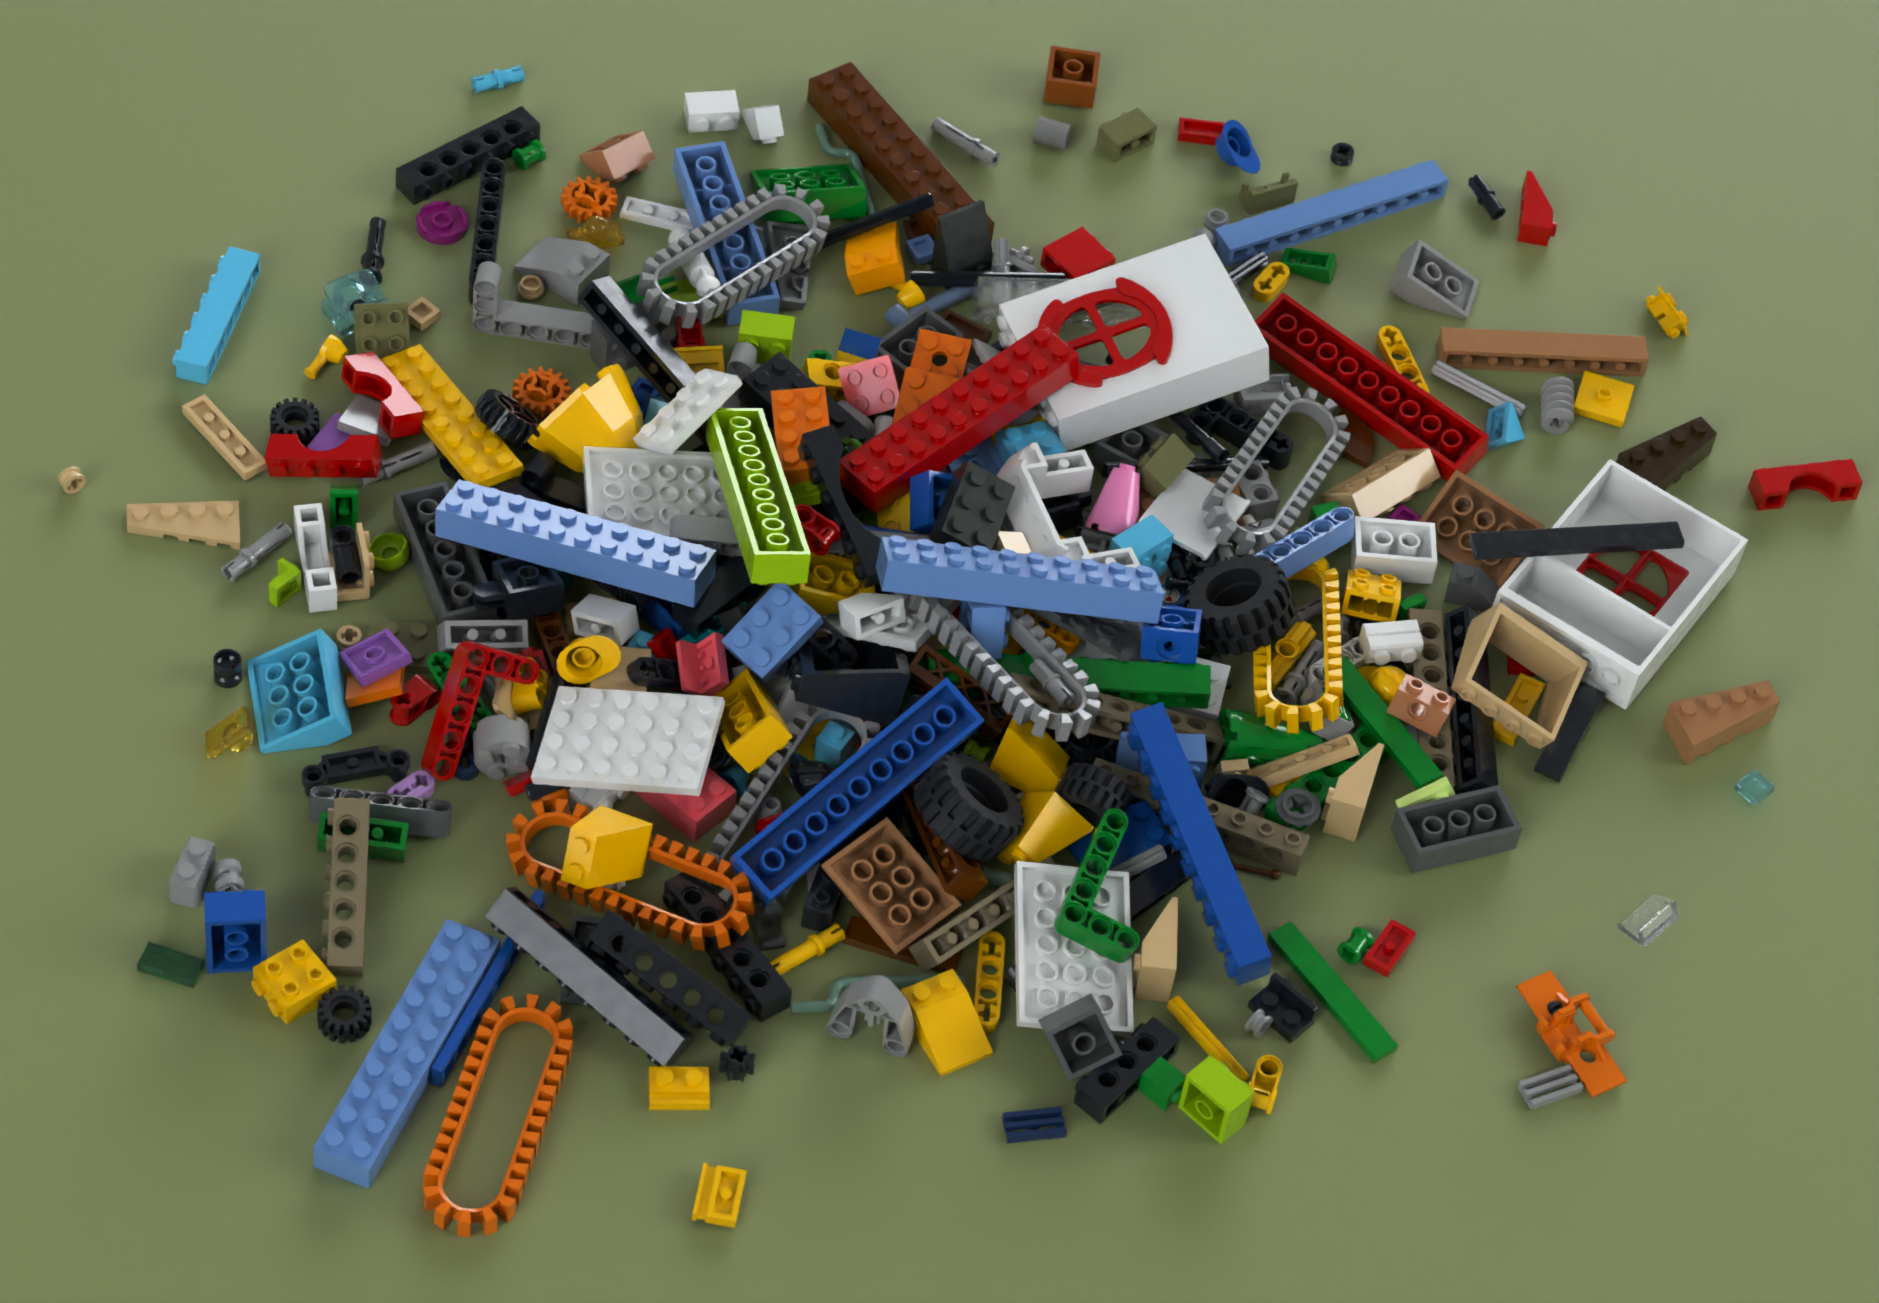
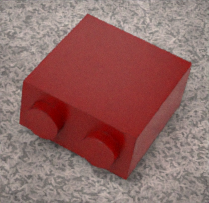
M1082 226L1043 247L1040 265L1048 273H1064L1066 282L1115 265L1116 258L1110 250H1107L1097 241L1093 234H1090Z

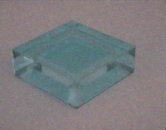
M1755 769L1739 780L1734 787L1736 791L1754 806L1770 795L1775 788L1771 782Z

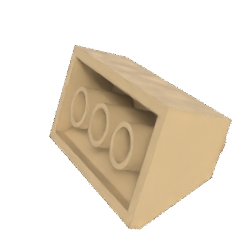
M1430 448L1396 449L1320 496L1325 503L1337 501L1339 507L1350 508L1354 512V517L1374 518L1379 514H1386L1392 511L1395 504L1412 499L1413 493L1430 488L1432 482L1441 476Z

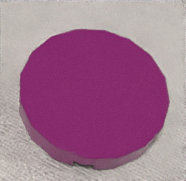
M434 201L424 205L416 217L417 232L424 240L433 244H453L460 241L468 230L469 221L467 213L462 207L457 204L455 207L447 201Z

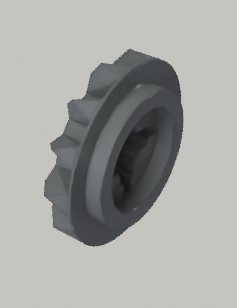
M1293 788L1285 790L1278 796L1275 810L1278 812V819H1284L1287 826L1293 824L1299 829L1303 825L1310 827L1314 821H1318L1321 805L1316 796L1311 792ZM1293 806H1296L1298 809L1303 808L1302 813L1292 811Z

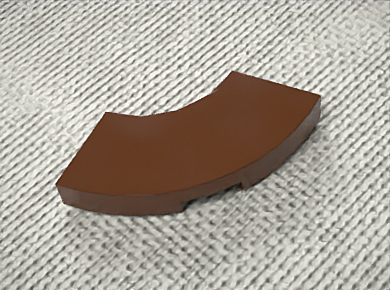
M1343 407L1338 416L1345 414L1349 424L1344 431L1351 433L1349 442L1345 446L1343 458L1366 468L1370 463L1373 453L1371 433L1360 417Z

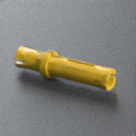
M835 923L817 935L814 933L809 935L807 941L775 958L770 963L781 976L810 958L823 955L826 949L843 941L845 933L843 929L837 931L840 925Z

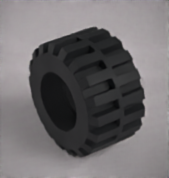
M1073 763V765H1070L1055 791L1094 827L1092 831L1095 830L1107 810L1117 808L1126 813L1133 798L1131 791L1118 777L1103 768L1087 763ZM1108 823L1111 828L1116 829L1115 826Z

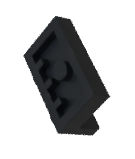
M1276 972L1271 975L1269 984L1249 1000L1248 1008L1254 1013L1262 1009L1265 1012V1016H1271L1273 1021L1270 1027L1289 1043H1292L1314 1024L1318 1007L1309 997L1300 993L1289 980L1282 978Z

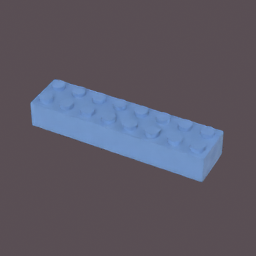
M725 141L674 149L673 172L693 229L697 227L700 229L702 224L707 221L712 222L714 217L719 214L723 215L727 209L731 207L734 209V206L743 200L745 202V197ZM751 222L703 252L714 270L715 278L720 281L721 286L766 259L754 222ZM768 281L767 286L761 290L757 288L756 293L749 297L746 295L743 301L738 304L735 302L734 306L727 311L724 309L723 315L727 326L740 324L742 310L778 314L780 295L775 281L772 283Z

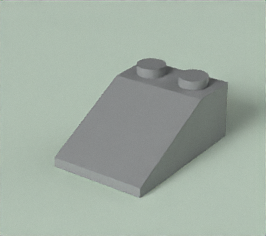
M545 236L514 266V270L524 276L535 275L539 277L545 288L578 306L580 302L577 298L592 280L609 276L610 254L589 242Z
M1419 239L1401 253L1389 290L1409 304L1465 320L1468 318L1479 280Z

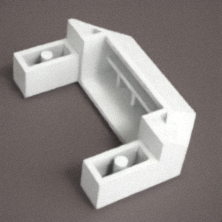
M1034 442L1008 458L996 476L1014 485L1015 490L999 531L1023 532L1031 552L1040 553L1045 557L1066 556L1071 560L1077 561L1092 559L1102 564L1117 562L1126 567L1137 568V566H1141L1132 547L1090 554L1082 536L1060 540L1042 499L1088 492L1090 490L1094 467L1085 449L1043 456L1038 443Z

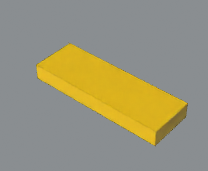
M1520 673L1505 702L1529 718L1546 684ZM1495 719L1493 722L1494 738L1513 746L1519 735L1507 730L1502 723Z

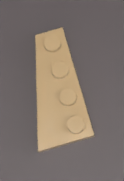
M239 500L126 504L128 533L160 538L169 535L177 537L179 541L189 542L190 539L205 541L206 545L217 546L220 543L231 545V549L241 550Z

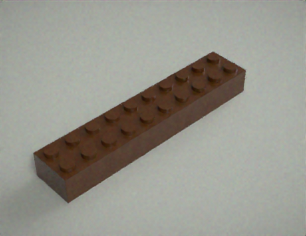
M852 62L809 79L808 103L844 144L859 155L865 168L897 204L926 193L932 195L934 200L933 207L908 217L916 219L920 230L923 233L929 234L933 241L935 240L939 216L976 202ZM986 214L990 240L992 243V236L995 223Z

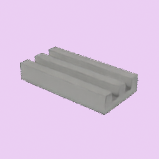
M1568 1064L1519 1081L1517 1088L1529 1108L1534 1110L1582 1093L1584 1086L1582 1083L1577 1082L1578 1077L1576 1073L1572 1074V1067ZM1567 1084H1570V1085H1571V1086L1566 1087V1088H1563V1089H1561V1090H1558V1091H1555V1092L1546 1094V1095H1544V1096H1541V1097L1532 1099V1096H1535V1095H1538V1094H1541V1093L1551 1092V1091H1553L1555 1088H1558V1087H1561V1086H1564V1085H1567Z

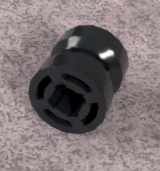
M223 649L218 651L213 657L214 681L222 688L236 687L242 680V658L237 651Z

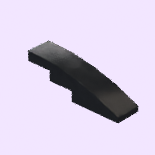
M1580 682L1556 738L1545 746L1534 768L1535 772L1560 783L1606 695L1605 692Z

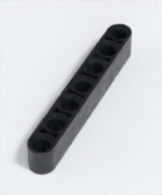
M497 158L487 159L482 165L469 275L468 299L471 305H473V287L479 265L485 261L494 263L497 261L506 169L505 163Z

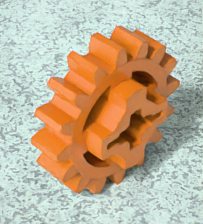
M587 175L586 180L577 177L576 183L568 181V187H563L561 194L563 212H569V219L577 217L578 223L587 220L588 225L592 224V220H596L599 224L602 223L603 217L609 220L611 213L616 212L618 195H615V187L609 188V181L601 183V177L591 180L590 175Z
M539 366L536 372L528 368L527 375L521 372L519 373V379H514L512 398L524 405L533 415L540 414L541 419H544L545 414L549 413L550 415L571 395V387L568 386V379H562L561 372L553 374V368H549L547 372L543 371L542 366Z

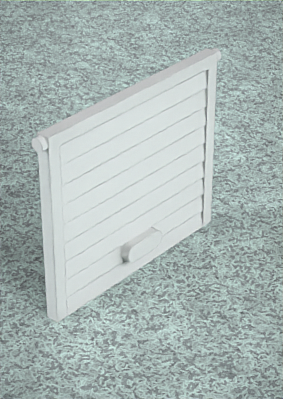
M1184 469L1169 488L1159 494L1138 522L1151 514L1154 515L1174 534L1173 543L1201 557V560L1205 561L1219 545L1215 538L1221 532L1219 526L1207 529L1203 522V519L1208 514L1207 511L1202 510L1203 501L1215 484ZM1230 493L1226 500V508L1230 517L1237 522L1251 501Z

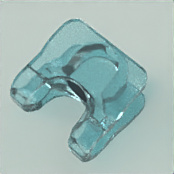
M362 269L326 283L324 293L327 298L322 301L321 308L339 335L346 336L353 333L354 318L351 314L354 313L355 304L388 303L382 293L372 271Z

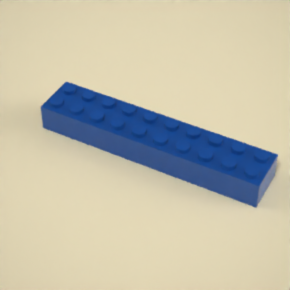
M946 677L733 854L728 862L733 864L734 873L738 875L740 872H743L746 875L753 895L766 908L919 780L940 756L952 752L976 732L985 720Z
M1163 702L1130 713V724L1127 725L1129 746L1132 751L1137 750L1140 758L1137 760L1141 774L1143 776L1147 775L1150 785H1148V789L1153 801H1159L1161 821L1164 826L1169 825L1172 834L1169 835L1174 851L1179 850L1183 860H1180V864L1185 876H1191L1193 896L1196 902H1202L1204 922L1207 927L1212 926L1215 934L1212 937L1217 952H1223L1226 962L1223 964L1228 978H1234L1237 986L1269 975L1271 953Z

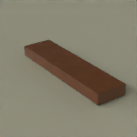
M854 915L851 916L843 944L920 967L908 948L895 955L866 919ZM963 949L929 970L943 973L953 969L956 972Z

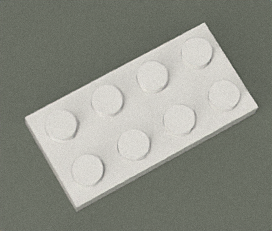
M706 368L699 371L685 388L677 392L676 397L668 405L662 407L658 414L640 429V432L633 438L637 447L672 455L743 385L739 376Z

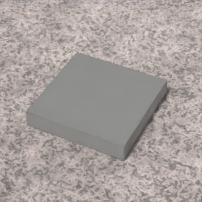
M357 395L338 420L337 429L352 435H378L379 443L383 446H388L392 441L378 424L382 405L380 402Z

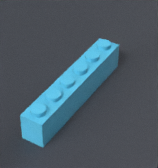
M229 246L225 256L220 257L218 271L216 275L212 274L210 278L209 290L207 293H203L201 297L200 309L198 312L193 313L191 328L183 334L182 347L174 353L173 365L176 366L177 378L208 385L260 274L259 253Z

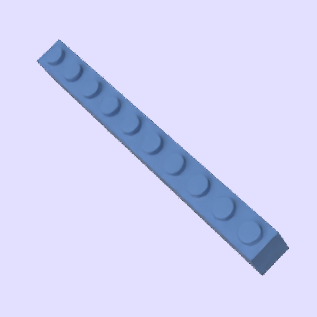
M1434 160L1417 163L1414 166L1399 169L1383 176H1376L1361 183H1354L1339 190H1332L1317 197H1311L1295 204H1289L1273 211H1267L1251 218L1223 225L1215 229L1214 235L1217 239V246L1214 250L1225 266L1230 267L1246 261L1259 251H1264L1267 255L1443 198L1448 178Z

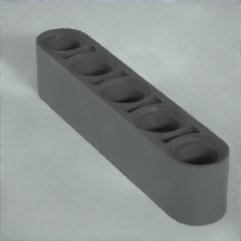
M316 786L310 790L308 817L315 823H319L321 812H328V808H334V798L370 799V818L409 823V834L445 837L450 833L452 804L445 800L330 786Z

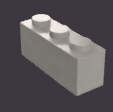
M527 620L443 621L437 626L438 652L454 654L457 645L461 642L472 641L511 653H518L523 649L529 648Z

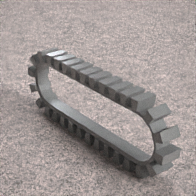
M775 184L772 194L765 187L757 191L756 196L754 194L746 198L745 202L742 200L737 203L734 209L731 207L724 211L723 215L719 214L714 217L712 222L707 221L701 225L700 229L697 227L692 230L689 237L686 234L679 238L677 243L674 241L667 245L666 250L662 248L657 251L654 259L649 256L643 265L636 287L637 296H645L642 307L647 313H650L658 306L662 309L659 321L667 325L670 324L672 315L681 317V328H692L696 317L703 325L711 321L712 316L716 318L722 314L724 309L727 311L732 308L735 302L738 304L743 301L746 295L749 297L756 293L757 288L761 290L767 286L768 281L772 283L778 279L779 275L783 276L788 273L790 268L793 270L798 267L801 261L804 263L809 260L813 252L818 254L823 246L830 225L829 216H821L824 205L818 199L807 205L804 200L808 191L797 188L794 197L786 196L785 184ZM769 211H790L802 218L809 229L807 234L698 301H677L667 296L659 287V278Z
M1291 387L1286 390L1284 395L1280 393L1203 501L1202 510L1208 512L1203 519L1206 528L1220 527L1221 532L1215 540L1223 547L1229 539L1237 542L1235 554L1244 557L1252 548L1254 553L1257 554L1283 539L1349 442L1351 433L1344 431L1349 424L1345 414L1335 418L1332 416L1331 413L1337 404L1330 398L1327 399L1323 406L1315 402L1318 391L1307 388L1301 396L1297 387ZM1291 412L1309 415L1324 429L1327 439L1325 447L1267 530L1253 532L1242 528L1230 517L1227 511V497L1283 417Z
M909 594L907 604L910 610L919 609L917 618L923 624L929 621L927 628L933 635L939 633L938 640L944 646L950 644L948 651L955 658L961 655L959 662L965 669L972 666L970 674L976 680L982 678L980 685L987 692L993 689L991 696L997 703L1004 700L1002 708L1009 715L1015 712L1013 720L1019 726L1025 724L1030 719L1034 722L1031 734L1042 738L1045 728L1055 730L1056 741L1067 742L1070 731L1078 739L1087 735L1089 726L1093 727L1101 704V701L1097 700L1099 690L1096 684L1086 686L1089 676L1083 670L1076 673L1078 665L1071 658L1065 661L1067 654L1061 647L1054 650L1056 642L1050 636L1044 638L1045 631L1039 625L1033 627L1035 620L1029 614L1022 616L1023 608L1008 606L1010 620L1009 623H1005V630L1034 660H1043L1054 674H1059L1062 677L1061 681L1075 695L1074 702L1078 709L1074 712L1054 713L1040 707L936 597Z
M813 705L808 707V712L812 715L810 717V715L799 708L794 716L793 723L790 722L788 725L792 738L783 749L775 751L767 758L766 764L764 763L758 771L757 778L754 777L750 783L748 792L745 791L741 797L739 806L736 805L733 809L730 820L727 819L722 826L721 834L718 833L713 840L711 851L707 850L708 854L716 857L718 867L721 859H728L788 766L790 755L798 751L811 729L817 723L827 719H840L848 722L860 735L861 746L858 750L879 734V723L872 721L863 722L862 720L864 719ZM800 879L778 898L786 903L791 896L792 888H796ZM707 882L714 892L719 889L722 890L717 896L728 909L731 902L734 901L731 893L723 887ZM753 895L754 904H760L764 917L775 913L776 900L765 908Z

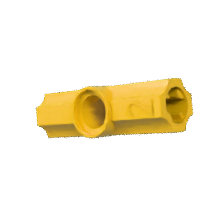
M1305 621L1296 622L1286 636L1277 641L1274 651L1271 653L1272 691L1278 687L1287 673L1294 671L1296 662L1315 639L1316 632L1311 624Z

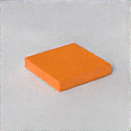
M405 666L364 688L348 670L345 695L348 708L402 695Z

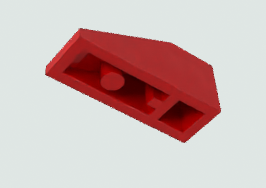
M1527 170L1522 186L1517 241L1547 246L1549 238L1555 236L1557 222H1553L1554 211L1532 171Z

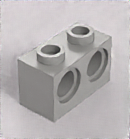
M1255 460L1239 480V491L1241 498L1251 501L1242 517L1252 514L1257 521L1275 517L1277 506L1280 504V495L1277 489L1273 488L1268 471L1263 469L1259 460Z

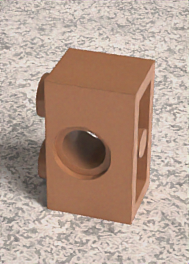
M1406 673L1386 712L1437 737L1456 698Z

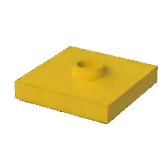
M1584 371L1574 403V414L1622 428L1635 385Z

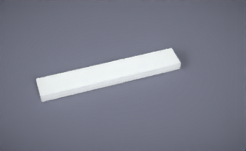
M627 196L620 211V218L672 231L679 227H685L690 231L694 230L688 212L685 209ZM755 226L764 253H767L763 228Z

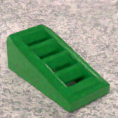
M1286 248L1281 259V263L1288 266L1290 273L1325 284H1331L1337 269L1336 255L1334 253ZM1292 258L1296 259L1295 263L1291 262Z

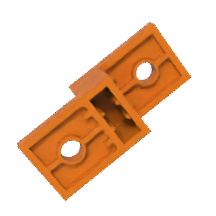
M925 329L919 330L911 365L906 367L891 425L964 377L972 340ZM937 355H943L947 358V363L943 366H936L932 360Z

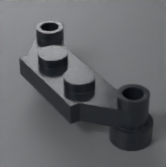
M378 745L322 755L321 762L318 765H308L302 770V784L305 787V794L310 797V790L316 786H327L380 775L390 776L392 781L400 782L407 777V771L410 768V755L402 749L392 750L388 754L379 750Z

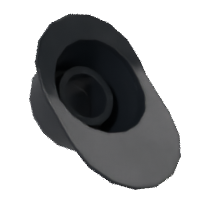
M799 753L791 754L788 759V774L791 784L801 797L832 773L828 763L825 761L808 760Z
M1222 772L1215 775L1204 786L1207 791V798L1234 808L1240 807L1247 794L1245 791L1247 787L1259 790L1269 798V789L1266 782L1260 777L1253 775Z

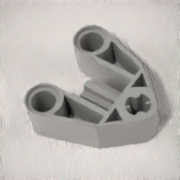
M872 975L852 982L835 1003L826 1025L827 1031L837 1038H849L860 1012H864V1020L868 1021L867 1025L873 1027L874 1023L880 1025L882 1019H885L882 1034L884 1036L883 1049L888 1054L896 1057L906 1056L917 1030L908 1000L891 980L881 975Z

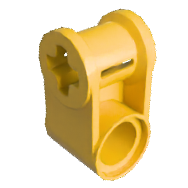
M524 664L519 669V675L525 670ZM540 670L537 680L529 685L513 681L511 703L516 713L523 714L543 707L550 680L546 671Z
M1264 1055L1258 1059L1252 1079L1248 1084L1254 1092L1251 1106L1266 1110V1114L1271 1115L1276 1099L1277 1087L1283 1068L1281 1061L1273 1055ZM1263 1072H1268L1272 1075H1266Z

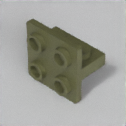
M407 302L361 303L354 305L355 320H353L356 354L374 352L377 357H383L410 348Z

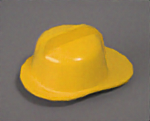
M593 635L578 638L569 643L560 652L557 658V670L559 675L567 682L586 684L614 670L621 661V651L613 640L604 636Z
M1364 666L1357 669L1389 707L1406 673L1395 666Z

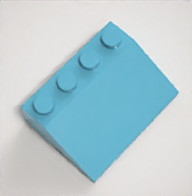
M321 628L246 661L259 747L263 754L327 746L352 735L348 706L345 701L346 694L338 647Z

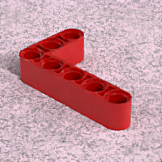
M463 641L457 645L422 756V770L439 781H447L454 776L485 674L529 685L534 683L539 676L538 664L519 654L472 641ZM475 650V657L469 662V655ZM500 657L499 665L494 668L495 660ZM524 664L525 670L519 675V669ZM464 678H466L467 683L465 687L461 689V682ZM458 705L457 714L452 716L454 707ZM450 733L449 741L444 744L445 735ZM441 760L442 765L440 769L435 771L436 764Z

